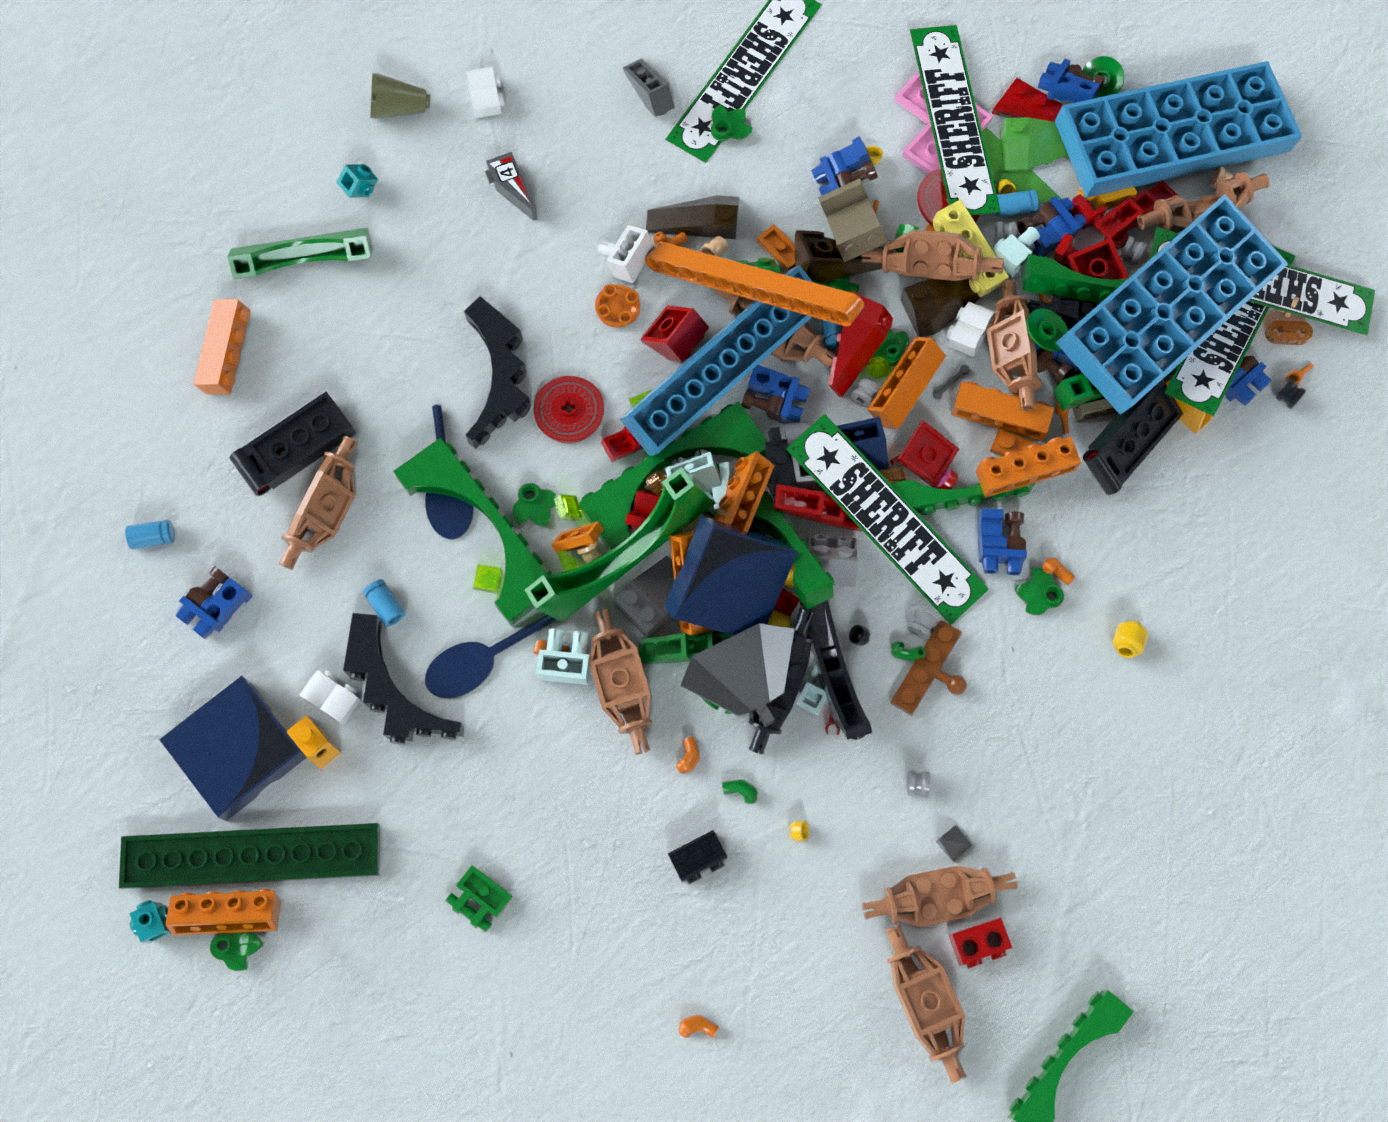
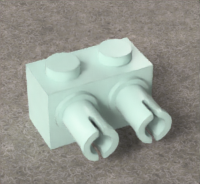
M1029 227L1019 238H1016L1013 234L1007 239L1002 238L994 246L993 249L995 250L994 254L996 257L1004 258V270L1009 276L1007 280L1016 281L1021 277L1028 255L1032 254V251L1035 249L1034 242L1040 237L1034 227Z
M701 449L702 455H699V451H696L694 458L685 460L679 457L678 464L677 460L674 459L672 466L665 468L668 478L680 467H683L704 484L709 493H712V487L721 486L720 473L711 452Z
M549 629L547 649H539L536 669L538 680L588 685L590 656L586 654L589 634L582 632L580 641L579 631H574L572 648L569 653L561 652L564 631L557 629L556 633L555 629Z

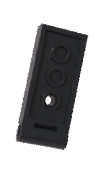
M1163 379L1131 408L1122 414L1117 413L1089 445V450L1083 455L1084 462L1107 495L1115 494L1122 488L1124 482L1184 414L1176 400L1165 394L1167 386Z
M326 391L242 448L235 450L229 459L256 496H262L271 488L275 489L321 458L325 452H330L339 446L343 436L352 437L356 434V431Z

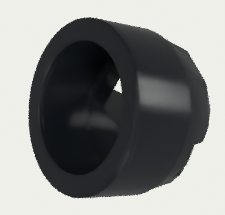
M855 625L849 632V640L853 644L863 646L870 641L869 637L871 634L866 627Z

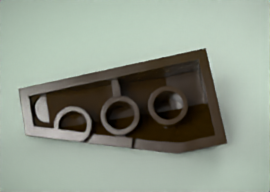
M715 195L650 209L647 211L646 230H648V233L663 232L664 234L678 235L684 232L686 236L711 238L721 236L724 239H736L739 197Z
M796 230L795 267L800 265L812 282L823 283L882 269V263H863L862 258L864 257H861L862 255L844 262L836 240L824 237L823 232Z
M928 279L905 287L900 301L917 336L927 337L942 331L947 324L957 317L961 307L965 308L968 302L975 304L981 298L977 292L975 293L971 289L969 279L958 281Z

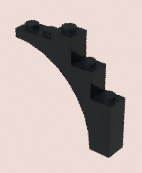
M481 296L464 311L467 322L479 333L487 346L492 365L491 389L486 405L476 423L466 433L468 443L475 449L479 445H484L489 440L490 434L496 428L499 429L506 423L507 417L516 422L519 418L525 417L531 407L529 397L515 386V384H520L524 380L527 373L525 363L511 352L517 350L522 343L521 330Z
M799 599L800 607L807 609ZM826 600L809 609L815 615L807 634L815 639V643H811V652L815 657L820 684L826 692L831 720L837 729L840 728L847 740H857L865 737L867 734H871L872 728L848 674L835 631L829 602Z
M352 613L343 671L350 676L351 680L365 681V678H367L363 703L372 712L384 713L385 709H387L383 735L390 739V743L404 745L405 741L413 742L414 732H416L417 736L421 737L441 734V738L455 740L456 736L463 737L465 727L461 722L442 719L423 711L398 690L389 675L383 659L381 646L382 621L377 615Z

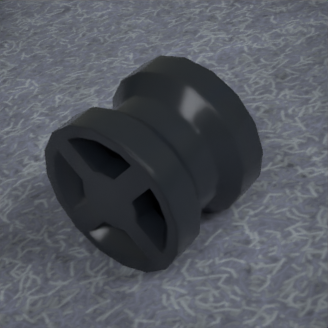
M1290 379L1275 398L1278 401H1284L1287 407L1292 409L1305 394L1306 390L1295 386V382Z

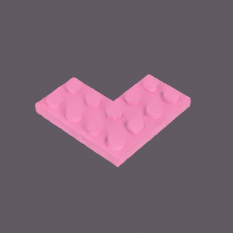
M918 71L897 93L894 101L927 124L903 150L902 156L926 174H929L934 170L941 169ZM975 104L981 130L983 131L992 121L993 116Z

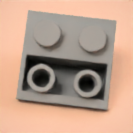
M820 533L808 535L807 545L809 552L812 556L816 555L819 558L824 572L828 571L831 574L835 585L855 587L858 566L856 538H851L847 535L834 537Z

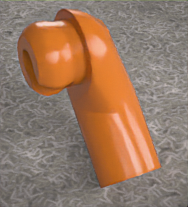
M657 232L653 237L655 245L660 241L677 246H682L688 242L684 232L673 238L666 237L663 232Z
M1055 557L1047 558L1042 565L1046 573H1054L1067 586L1075 579V576Z
M701 1015L684 1018L680 1022L678 1031L684 1038H689L692 1033L702 1031L713 1038L719 1026Z

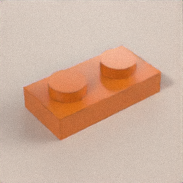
M775 224L757 237V243L787 272L795 267V244Z
M999 428L990 452L1003 457L1006 452L1011 450H1017V452L1026 450L1028 446L1035 444V442Z
M598 521L563 531L551 546L555 553L564 550L570 552L582 545H585V547L591 546L597 542V537L603 531V527Z

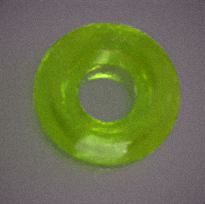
M874 357L868 362L866 370L871 376L882 378L889 374L890 366L885 358Z

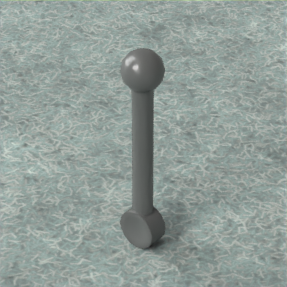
M962 365L960 371L945 386L933 393V397L936 400L941 399L942 394L962 375L968 374L969 366Z

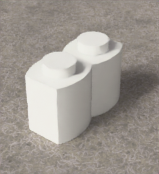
M493 67L466 71L475 117L481 118L502 114L501 107L505 106L502 92L498 93L497 87H501L499 73L494 74Z
M968 302L965 308L961 307L956 317L958 322L955 326L951 325L946 336L949 339L948 347L974 357L986 336V329L994 316V311Z
M317 671L300 696L344 725L361 701L356 696L358 691L348 684L344 687L336 683L338 678L328 671H325L324 674Z

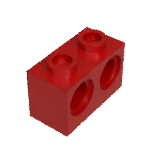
M1001 917L948 935L959 966L966 964L968 969L983 964L981 959L990 955L992 960L1007 956L1005 950L1012 948ZM989 933H995L998 936L999 944L997 947L989 945L987 941ZM965 941L972 942L975 947L972 956L966 955L963 951Z

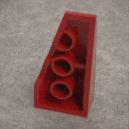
M855 292L850 293L856 294L863 300L864 308L850 326H843L842 333H837L836 341L839 342L838 355L833 357L828 385L838 397L844 396L883 343L893 321V317L884 305Z

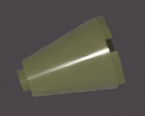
M372 73L370 118L380 119L425 113V108L430 109L431 95L426 94V89L379 73Z

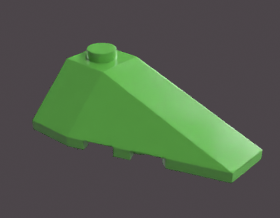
M1028 117L1005 118L1000 131L1004 172H1026L1034 169L1035 166L1044 163L1047 165L1052 163L1053 160L1069 157L1055 122Z

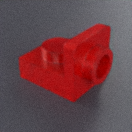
M1079 194L1072 199L1073 208L1070 213L1072 216L1077 214L1083 215L1086 219V223L1082 228L1084 230L1091 225L1094 227V223L1104 216L1107 208L1103 205L1094 211L1091 203Z
M1065 233L1055 251L1053 260L1072 270L1067 256L1078 250L1072 246L1073 236Z

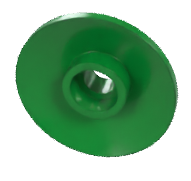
M1096 57L1090 60L1082 69V74L1095 78L1096 75L1107 77V82L1103 84L1096 98L1118 94L1123 87L1125 79L1124 70L1121 64L1112 57Z
M1040 308L1032 311L1026 321L1027 331L1032 340L1045 350H1061L1055 342L1068 332L1065 322L1051 310Z

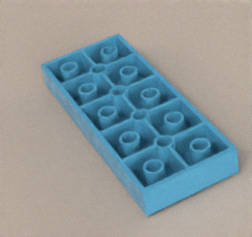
M1268 61L1062 105L1055 119V124L1086 198L1216 169L1220 166L1224 167L1291 152L1302 138L1300 129Z
M1224 194L1055 343L1116 411L1122 414L1157 385L1282 271L1288 263Z

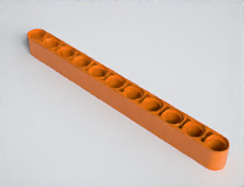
M658 242L645 258L647 266L657 273L842 326H850L864 308L863 300L856 294L666 242Z

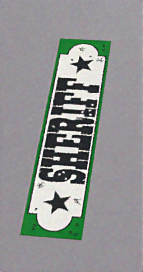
M768 0L665 140L706 163L722 142L714 139L711 135V126L713 124L711 116L713 110L720 104L726 108L727 112L736 109H746L822 4L815 0Z
M957 25L910 29L948 203L951 205L961 199L970 215L1001 212Z
M1156 227L1150 259L1180 233ZM1287 265L1249 301L1368 335L1375 290ZM1294 297H1298V303L1294 308L1291 304Z
M1273 246L1286 260L1288 265H1292L1296 256ZM1250 301L1246 302L1180 363L1165 394L1214 416L1270 307Z
M825 413L786 448L950 625L989 590Z

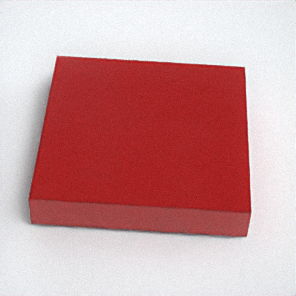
M921 421L900 453L897 461L934 488L937 487L959 448L928 423Z

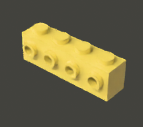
M961 199L936 213L933 219V227L936 232L960 233L973 245L982 248L983 257L997 258ZM961 251L962 258L974 259V256ZM1004 269L1002 274L981 271L978 281L970 278L969 285L973 292H977L981 298L999 288L1001 283H1005L1009 276Z

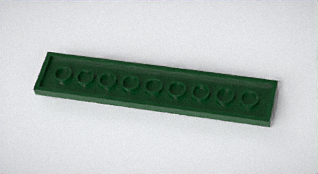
M367 823L121 836L119 889L379 876L380 824Z

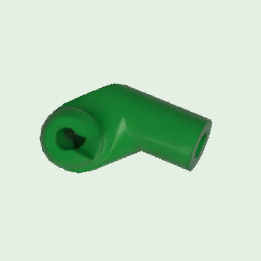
M897 641L891 644V654L894 658L912 662L924 658L926 655V651L922 646L904 649L905 645L903 642Z
M739 779L722 782L724 795L739 793L744 797L747 804H753L757 801L758 791L756 787L746 780Z

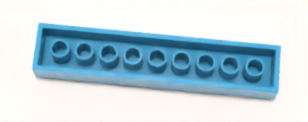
M800 265L785 274L812 282ZM754 301L619 420L649 456L658 454L805 324L811 316Z

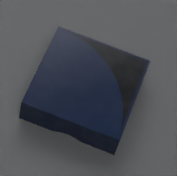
M701 516L689 544L685 562L674 580L663 608L676 620L731 635H736L759 623L767 624L798 551L784 541L759 533L744 532L730 524Z
M242 675L159 739L216 816L225 821H228L256 799L264 788L281 779L307 758L287 734L288 729L283 727L275 718L270 706L256 688Z

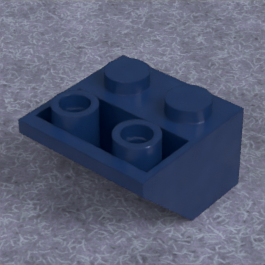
M880 417L837 426L879 472L889 470L886 437Z

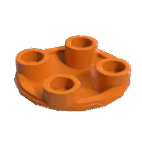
M605 285L595 301L597 317L610 327L622 328L629 326L637 319L640 313L641 303L638 293L625 285Z

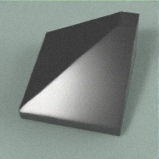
M956 825L936 841L952 861L972 846Z

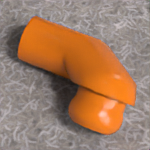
M695 737L683 739L686 754L682 760L676 763L678 772L682 774L693 771L700 760Z

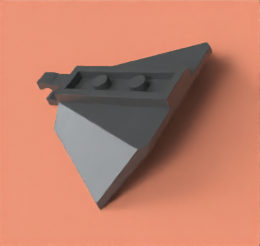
M759 623L693 655L683 677L681 687L736 716L756 711L764 727L773 724L775 719L766 705L784 694L795 629Z

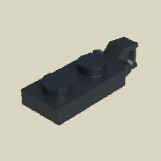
M779 427L769 428V442H765L764 449L765 458L774 464L769 478L773 496H775L777 484L797 487L791 454L786 450L789 444L787 439H781Z

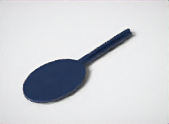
M435 404L432 406L436 440L441 438L446 444L442 407ZM426 493V514L433 529L441 537L450 540L463 536L471 525L474 506L455 497Z
M546 615L491 647L479 642H465L448 648L438 655L428 667L425 675L426 688L431 694L440 698L459 697L473 691L490 675L494 666L495 655L557 621V619Z

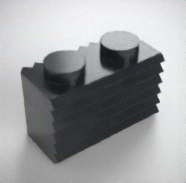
M714 830L668 853V857L681 883L687 881L689 885L702 878L701 873L710 869L713 873L725 866L724 861L728 859Z

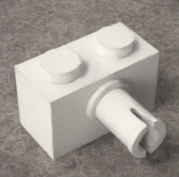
M628 225L617 244L602 240V244H599L598 252L601 255L609 256L606 261L614 278L633 283L645 264V258L654 246L648 230Z

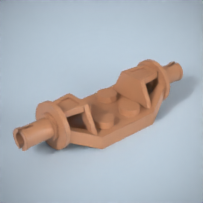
M1239 172L1232 178L1218 181L1216 193L1204 195L1199 200L1187 201L1178 195L1166 200L1158 199L1154 203V211L1137 216L1138 226L1142 230L1157 224L1160 228L1170 230L1172 225L1186 228L1224 194L1241 211L1245 204L1252 201L1254 191L1269 187V177L1263 173L1249 178L1246 173Z
M912 230L892 241L887 240L888 243H885L883 249H873L861 256L864 257L862 258L863 263H882L884 273L891 271L917 278L953 281L973 278L974 281H978L981 271L1002 274L1004 269V258L983 257L982 248L973 245L960 233ZM905 247L903 253H893V249ZM961 251L974 256V259L962 258Z
M1005 280V283H1001L1003 298L996 303V313L986 329L992 371L1008 386L1009 392L1019 395L1021 411L1029 412L1032 409H1036L1033 392L1040 389L1042 382L1037 375L1035 342L1030 337L1026 326V321L1030 314L1027 308L1028 299L1017 295L1015 280ZM1005 315H1011L1010 317L1004 320ZM1012 375H1016V376H1020V377L1017 378V379H1014V377H1013Z
M715 290L716 294L731 302L729 313L734 318L741 313L739 310L741 307L746 309L755 301ZM808 322L803 324L771 353L780 361H803L807 363L814 357L828 368H831L833 357L836 354L821 346L824 336L818 334ZM797 344L807 350L803 352L793 348Z
M343 436V440L335 454L324 453V462L318 469L293 517L287 534H283L281 537L282 540L287 542L288 547L279 564L287 569H294L302 551L312 553L314 548L335 537L356 496L353 478L355 466L348 460L357 442L350 437ZM338 468L342 469V482L335 478ZM307 531L316 533L307 542L302 540Z
M602 609L604 620L600 611L594 613L600 633L592 638L593 647L589 658V665L603 711L619 727V734H630L635 755L643 754L640 743L645 753L651 750L644 729L652 725V719H650L651 691L638 648L625 635V629H614L609 609ZM602 644H604L605 655H602ZM620 713H622V715H623V717H624V719H625L626 725H625V723H624V721H623V719H622Z
M952 866L908 875L891 889L889 887L885 888L884 899L867 903L863 902L862 909H874L863 913L866 920L868 918L888 915L892 924L899 922L921 928L969 918L988 903L995 904L996 892L1017 889L1018 883L1017 881L1006 883V881L1016 879L1014 872L992 877L986 867L978 870L963 866ZM985 895V897H982V898H980V899H977V900H974V901H973V899ZM897 912H912V914H897Z
M900 924L885 930L895 952L893 957L887 959V962L891 963L893 985L916 1039L931 1055L929 1057L930 1061L942 1060L951 1083L960 1081L961 1078H966L967 1075L957 1056L958 1051L965 1047L964 1043H962L965 1014L943 965L921 950L920 945L914 948L912 946L909 947ZM911 953H913L924 969L919 970L910 956ZM950 1027L953 1042L951 1047L945 1029Z

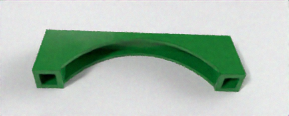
M739 401L734 405L728 404L721 409L718 415L707 417L694 430L689 429L685 431L680 439L669 443L658 454L653 456L647 455L642 459V463L636 467H628L617 479H610L598 491L589 492L581 499L582 501L579 502L580 510L590 524L600 522L603 531L599 537L606 548L611 551L631 536L629 533L630 524H626L625 520L627 514L633 510L637 491L644 488L659 471L672 464L674 459L679 461V457H692L696 451H699V455H702L701 449L711 452L712 455H723L737 459L745 458L756 451L765 457V442L768 441Z
M439 438L393 472L410 496L415 493H435L455 497L477 508L492 522L502 539L505 552L503 587L499 599L494 603L509 625L512 626L535 609L525 589L542 575L550 576L553 574L550 570L545 572L541 567L543 564L541 558L536 552L531 554L526 548L529 544L521 533L515 534L512 530L514 525L508 516L504 515L502 517L497 511L500 507L492 496L486 497L483 493L486 490L478 478L472 479L469 475L471 470L465 461L459 462L454 456L457 454L454 447L449 442L445 444Z
M680 467L662 481L664 485L655 508L643 524L625 541L603 556L583 566L555 575H542L528 586L525 592L537 610L564 622L670 539L669 535L677 534L716 504L715 500L704 484L683 467Z

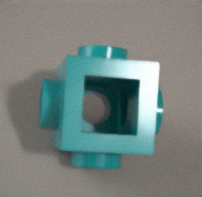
M366 164L345 165L336 183L349 198L369 197L379 179Z
M148 900L137 905V910L129 913L132 920L129 923L130 928L135 936L138 935L141 943L150 944L171 933L166 926L168 908L162 903Z

